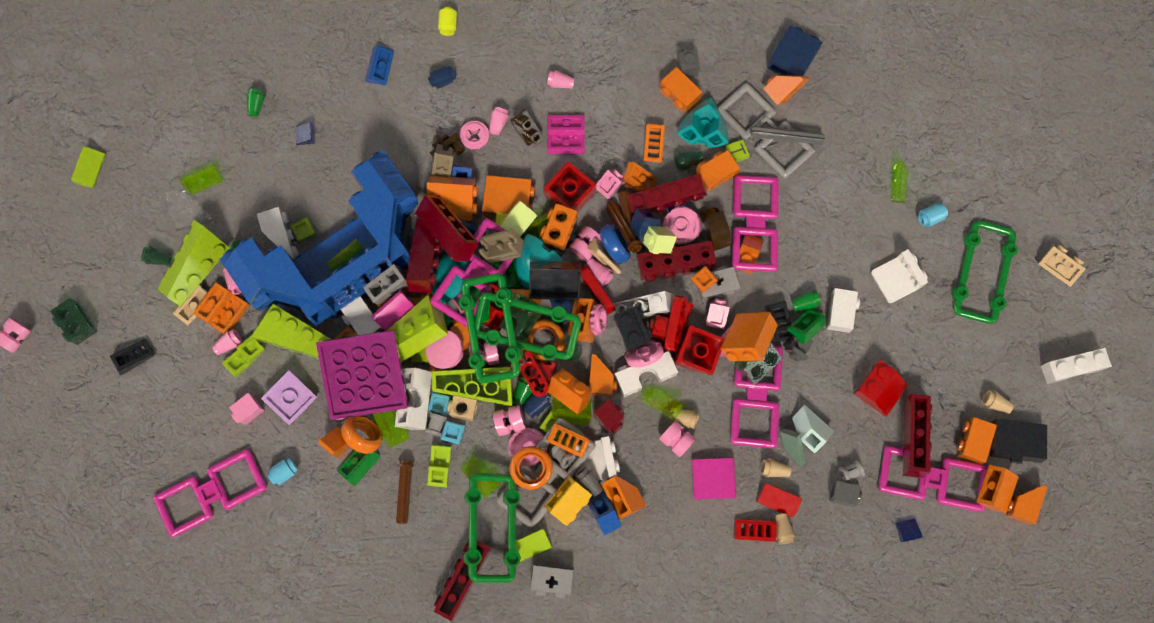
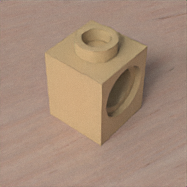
M453 396V401L450 400L448 404V412H450V416L453 418L475 421L478 401ZM460 404L467 405V410L464 413L457 411Z

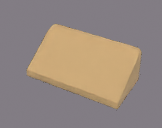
M594 238L587 246L588 250L613 273L620 274L621 268L619 263L615 262L605 246L597 238Z
M199 285L181 307L177 305L172 313L188 326L197 317L193 312L208 292Z

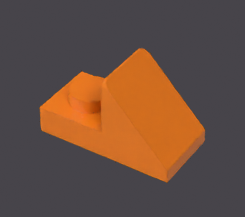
M629 162L623 179L626 181V188L639 192L655 187L658 178L637 163Z
M745 235L740 248V262L756 263L764 239L753 235ZM740 270L749 274L753 272L750 270Z

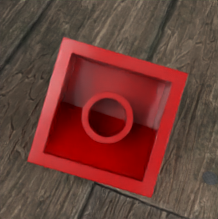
M689 325L684 330L673 362L685 369L713 376L725 339Z
M879 360L874 364L854 395L887 417L908 385L895 369Z

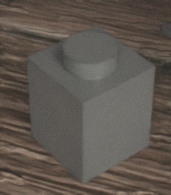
M697 50L679 52L677 60L678 69L687 77L698 76L700 65Z
M840 481L833 482L830 502L852 507L857 506L861 502L862 491H860L859 485Z

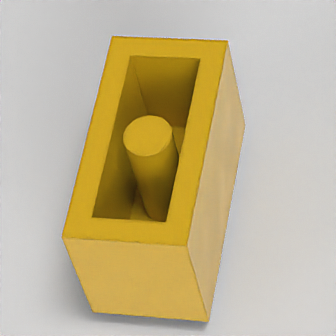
M568 476L544 507L567 526L575 520L580 509L588 504L592 494L572 477Z

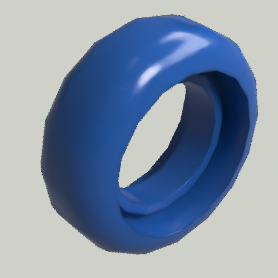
M613 224L603 226L600 230V238L607 252L615 262L619 264L627 262L631 257V252L628 250V245L619 229Z

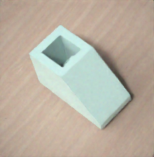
M805 405L792 417L796 431L801 435L802 442L814 453L827 442L834 432Z

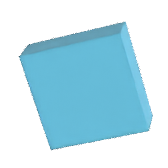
M432 392L428 412L447 416L448 404L452 397Z
M446 421L441 440L460 445L465 426Z

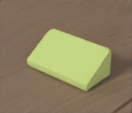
M519 200L499 226L505 230L513 229L520 237L537 217V214Z

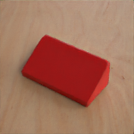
M767 483L763 485L757 503L782 514H787V516L794 518L802 502V498Z

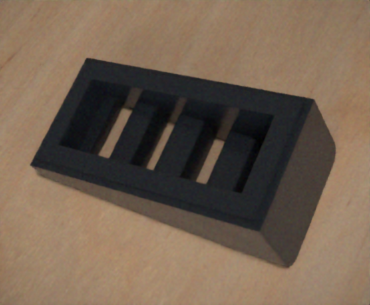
M786 301L765 305L766 312H770L774 319L783 315L784 319L776 320L777 324H786L784 327L776 328L773 335L775 342L790 340L793 334L788 331V327L792 324ZM781 308L780 312L773 313V309ZM788 331V334L781 336L778 334V332Z
M145 338L110 355V358L121 376L155 356ZM142 346L144 347V349H145L146 352H147V353L144 354V355H143L142 351L140 350V348H141ZM137 351L140 357L136 358L133 352ZM130 355L132 361L130 362L126 358V356ZM121 359H123V361H124V363H125V364L122 365V366H121V364H120V362H119V360H121Z

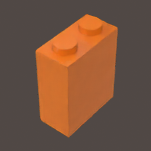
M487 175L482 209L483 216L496 218L497 213L509 214L519 200L533 211V204H530L531 197L535 196V186H532V180Z
M429 176L427 195L440 196L458 218L472 221L474 214L478 212V203H475V197L478 196V185H475V179Z
M770 312L736 314L721 350L729 361H763L778 324Z

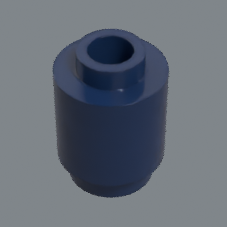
M450 65L430 72V77H428L431 87H436L437 90L453 83V80L456 79Z
M548 394L544 397L532 395L524 402L525 405L522 409L533 419L535 416L538 417L551 404L549 402L551 398Z

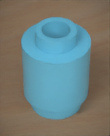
M935 203L919 211L918 221L922 226L929 228L945 220V217L948 216V210L943 203Z
M289 457L268 469L270 474L267 476L273 484L277 483L280 486L296 475L295 472L298 471V468Z

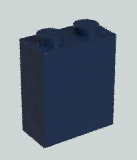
M790 25L770 58L767 68L779 75L804 76L823 42L816 36H810L803 32L801 28Z

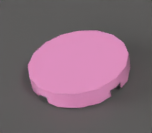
M676 207L666 215L663 227H668L677 236L676 244H689L699 236L701 220L693 209Z
M448 331V335L426 347V357L429 363L438 369L453 368L462 359L463 342L458 335Z
M651 341L648 344L628 351L625 354L626 362L631 367L648 366L658 361L663 356L664 350L659 342Z
M526 428L515 432L509 440L510 456L513 457L523 447H537L544 437L543 434L534 428ZM528 456L522 460L520 466H535L541 461L534 456Z

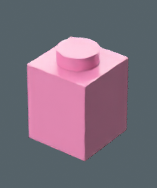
M247 393L229 407L233 412L231 414L232 418L237 423L240 422L245 425L265 411L250 393Z

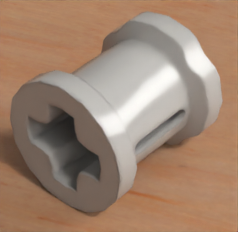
M430 413V422L424 432L441 437L442 433L440 432L443 422L447 418Z
M554 446L550 452V456L556 458L563 469L571 466L576 458L574 454H570L568 451Z
M855 460L853 464L847 467H839L840 475L845 483H850V480L859 476H865L864 469L858 460Z

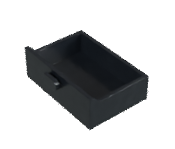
M530 262L529 299L579 300L581 264L574 262Z
M998 418L992 421V424L997 425L991 444L990 457L1011 459L1010 462L1016 464H1023V461L1042 463L1047 460L1046 424Z

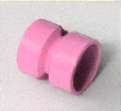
M584 226L579 233V239L575 238L570 244L569 249L577 257L588 262L593 254L588 250L587 246L594 238H597L602 243L600 234L592 228Z
M9 317L3 324L4 329L0 330V346L15 353L21 345L20 340H25L31 330ZM13 331V332L16 333V335H15V336H12V335L9 334V333H11V332Z
M486 341L484 344L478 342L479 351L485 356L486 363L489 366L500 364L497 345L491 346ZM469 343V352H470V356H471V355H472L471 344Z
M520 405L509 407L508 411L502 409L493 412V420L499 436L510 434L511 430L518 432L526 429ZM506 417L509 418V421H510V424H509V425H507V423H506V419H505Z
M675 421L659 440L667 447L671 446L672 452L680 458L694 443L696 438L691 433L684 432V427Z

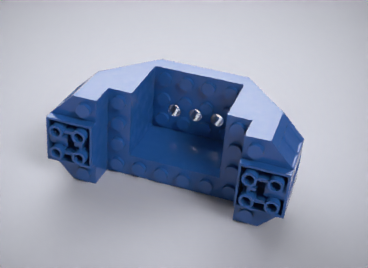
M384 150L372 154L369 160L357 164L354 170L351 171L363 190L354 193L351 199L348 200L359 218L350 220L343 229L332 232L325 241L317 242L310 251L302 252L298 259L294 260L281 245L273 247L267 254L253 237L244 239L236 248L227 250L219 258L248 303L254 309L261 311L270 308L272 304L288 306L302 310L307 318L317 326L329 317L337 319L344 313L341 309L358 297H361L363 301L369 296L363 287L393 264L402 268L409 263L410 255L403 246L405 221L419 203L414 192Z

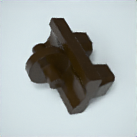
M522 109L516 117L510 120L527 146H530L532 143L536 144L542 139V133L527 110Z
M457 133L451 137L447 134L442 137L436 134L434 136L436 142L432 144L434 149L430 154L434 161L437 144L442 145L444 151H449L451 147L456 156L462 154L465 150Z

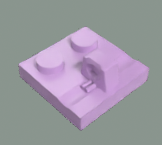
M290 370L261 397L288 425L317 398Z

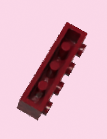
M699 173L629 194L627 197L631 212L634 215L636 209L661 212L670 206L677 207L684 205L685 202L690 200H701L708 194L704 179Z
M425 194L415 214L420 218L421 223L429 229L430 234L438 240L440 246L448 252L452 260L456 262H469L479 242L440 196Z
M416 219L406 283L409 292H432L433 285L437 283L435 271L439 269L438 254H441L442 247L438 240L430 234L429 229L421 223L420 219Z
M712 241L674 247L671 253L654 254L647 252L637 254L636 257L640 280H645V282L655 281L658 277H664L665 279L673 278L675 274L680 273L690 275L705 266L711 271L717 263Z
M911 393L905 399L903 476L924 478L931 471L930 452L932 443L930 442V434L932 431L931 396Z
M469 540L463 549L465 553L469 550ZM477 540V550L481 553L482 557L480 563L477 564V574H479L492 548ZM464 555L462 559H458L453 568L455 572L452 578L448 577L443 586L446 588L443 595H439L433 605L436 607L433 612L450 621L455 620L474 584L469 578L468 565L464 562Z

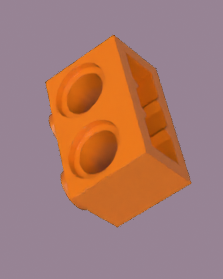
M556 204L554 209L551 208L547 219H549L548 225L543 226L540 234L543 244L564 251L577 220L578 211ZM565 215L567 219L565 221H558L557 217ZM552 232H558L560 236L556 239H553L550 237V234Z

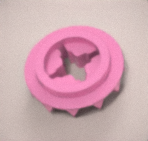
M470 121L463 125L459 136L464 147L471 150L480 149L486 146L489 139V131L483 123ZM470 132L473 134L478 133L479 140L476 138L471 139Z
M597 304L593 306L590 312L591 318L589 319L592 333L594 335H601L606 328L607 313L602 304Z

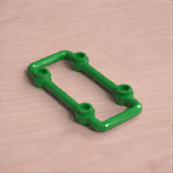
M980 220L972 224L970 233L964 238V245L967 248L959 283L951 293L952 298L955 300L953 310L956 315L986 324L997 322L1000 311L1006 307L1007 303L1003 296L1011 259L1018 253V247L1015 244L1016 233L1013 229ZM979 228L1008 235L1007 243L1001 247V254L1004 259L996 295L989 301V307L992 310L991 317L961 309L962 301L969 295L966 283L974 248L981 242V238L978 235Z
M500 273L466 279L461 285L462 297L459 300V305L461 309L465 310L472 351V355L469 357V365L475 369L476 378L481 383L516 378L520 374L519 361L523 357V351L516 344L510 308L513 292L507 288L506 279ZM498 281L499 289L496 292V299L502 303L509 344L505 356L508 361L512 362L513 370L483 375L482 367L486 363V358L479 351L473 314L476 299L470 295L469 287Z
M485 292L479 298L474 318L477 337L485 339L487 344L491 346L499 343L509 346L508 338L502 336L498 330H490L488 332L480 330L486 301H494L498 307L502 308V303L498 302L496 294ZM514 298L511 300L510 306L549 315L556 322L564 320L573 321L566 352L559 351L553 344L543 347L516 340L518 347L542 354L546 360H553L555 358L568 360L573 356L581 326V320L578 315L567 312L562 306L549 308Z
M474 473L469 479V490L464 495L466 503L469 504V550L464 554V562L468 565L469 578L476 583H510L516 576V565L521 560L520 554L516 551V504L520 501V494L515 490V482L511 475ZM477 481L508 483V491L503 495V502L508 506V552L503 556V562L508 566V575L477 574V564L480 563L482 558L481 553L477 550V503L482 498L480 490L477 489Z

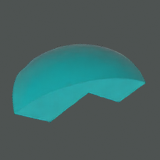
M711 97L698 104L684 118L677 130V134L692 145L697 143L706 145L707 148H714L729 143L725 122Z
M530 234L523 240L521 257L516 258L517 275L525 288H529L530 262H564L555 251H550L540 239Z
M449 255L438 257L439 269L435 271L437 283L433 285L432 294H435L453 266H458L466 271L471 263L467 261L456 262ZM456 275L440 301L446 304L461 293V285L465 280Z

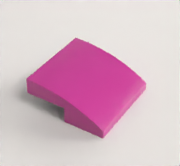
M548 115L547 154H585V115Z
M399 291L371 317L384 331H387L415 305L406 295Z
M734 458L692 460L694 500L737 498Z

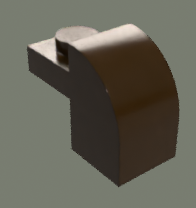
M717 207L700 212V220L706 228L708 241L713 243L714 251L731 246V234L723 212H719Z

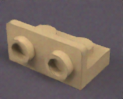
M1052 244L1050 250L1038 264L1071 287L1085 271L1086 268L1082 266L1084 262L1076 256L1073 258L1066 254L1068 250L1058 244L1056 247Z

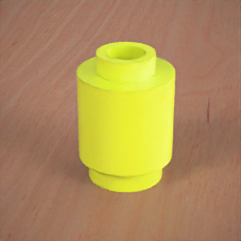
M444 7L439 10L438 29L442 35H454L457 26V12L452 7Z

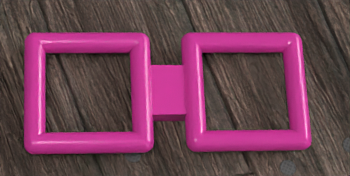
M736 175L734 177L733 215L735 217H746V227L733 228L732 267L735 270L776 272L778 270V230L765 228V219H777L779 216V179L777 177ZM741 183L771 184V211L741 210ZM740 235L771 236L770 264L740 262Z
M486 218L473 236L479 242L480 237L483 236L487 228L496 233L507 230ZM473 254L469 260L471 264L466 271L458 266L451 268L431 298L430 303L462 325L468 327L466 317L440 301L456 275L464 280L484 276L488 273H500L503 275L513 259L504 260L499 268L496 269ZM486 284L474 285V287L482 291V294L485 292L492 293V289ZM478 298V300L476 301V306H475V308L473 309L474 318H475V314H476V310H477L479 298Z
M769 345L767 352L775 353L773 383L742 380L744 361H736L734 385L747 388L746 399L736 398L733 400L730 442L733 445L764 448L777 447L780 405L777 402L767 401V390L779 391L781 389L783 348L781 346ZM740 407L772 410L770 440L739 437Z
M885 446L878 485L880 492L924 500L926 489L932 488L938 490L937 502L939 504L977 512L984 511L985 507L978 502L972 503L946 497L949 470L950 466L981 472L979 496L988 470L987 465L945 457L942 461L941 469L931 467L930 473L924 478H920L918 491L887 485L891 454L903 456V448Z
M244 449L209 467L207 473L211 481L200 486L198 479L192 476L153 497L171 538L211 519L213 512L209 504L220 499L223 508L229 510L267 489V485L249 449ZM245 458L258 486L229 500L216 472ZM192 486L204 514L175 528L163 500Z

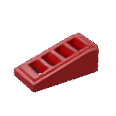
M735 519V540L776 542V521ZM741 524H745V536H741ZM750 525H753V536H749ZM758 525H761V537H758ZM766 526H770L769 537H766Z

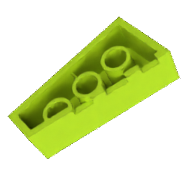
M195 220L191 224L192 228L189 234H186L183 239L184 243L180 251H177L174 256V263L168 268L158 287L161 293L180 307L219 262V258L230 248Z
M429 295L387 330H395L401 362L448 335L443 312L430 303L432 297Z
M272 304L251 336L259 342L271 344L319 359L316 342L332 340Z
M511 367L482 368L483 375L511 371ZM475 369L431 372L433 392L513 406L512 379L481 383L476 378Z

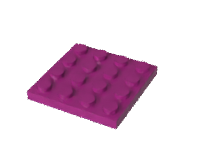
M395 330L316 342L330 420L409 407Z

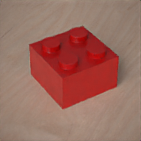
M568 161L543 188L544 196L555 205L559 204L579 212L597 192V184Z

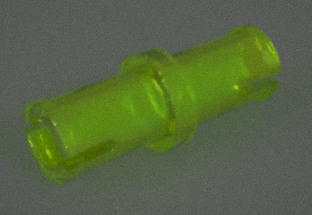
M354 239L344 249L338 250L339 253L326 262V264L334 272L346 261L349 262L352 256L363 249V246L357 239Z

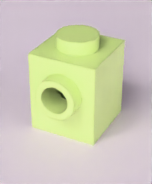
M649 226L643 243L651 253H671L677 236L668 227Z

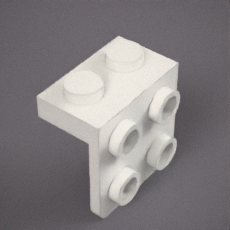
M909 249L871 272L888 303H893L919 290L928 283L926 273L919 268L916 256Z
M608 436L602 437L601 440L593 441L596 447L576 472V475L588 466L589 469L593 470L598 481L617 476L616 472H620L618 460L613 459L612 453L616 452L614 440L610 441ZM578 444L575 450L579 451L582 444Z

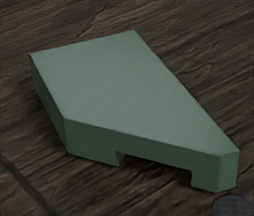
M784 428L780 432L783 448L802 467L805 464L801 435Z

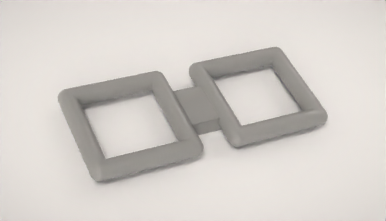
M749 83L743 84L718 107L723 119L743 139H748L751 136L752 126L745 130L726 109L745 92L766 111L752 126L795 130L787 121L782 122L777 127L770 120L776 114V110ZM760 138L762 141L755 147V151L782 178H787L815 152L814 147L809 143L798 142L806 151L784 169L764 149L774 139Z
M563 418L556 420V424L586 437ZM553 426L543 437V439L540 441L537 447H540L543 450L547 447V445L549 444V442H547V439L551 433ZM591 440L583 458L578 457L568 471L552 460V476L547 484L542 486L550 495L532 519L518 508H516V518L529 528H535L548 511L544 507L545 504L558 490L551 484L557 475L565 480L568 476L573 478L595 449L596 444ZM542 463L536 471H533L527 465H523L520 468L521 474L523 476L526 474L531 479L538 478L543 471ZM507 485L497 498V503L508 511V506L503 502V495L508 491Z

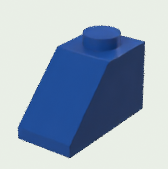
M604 491L595 497L592 494L588 506L604 536L622 527Z

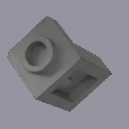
M793 335L784 350L789 353L788 356L797 362L807 361L808 356L806 353L814 341L810 340L806 345H803Z

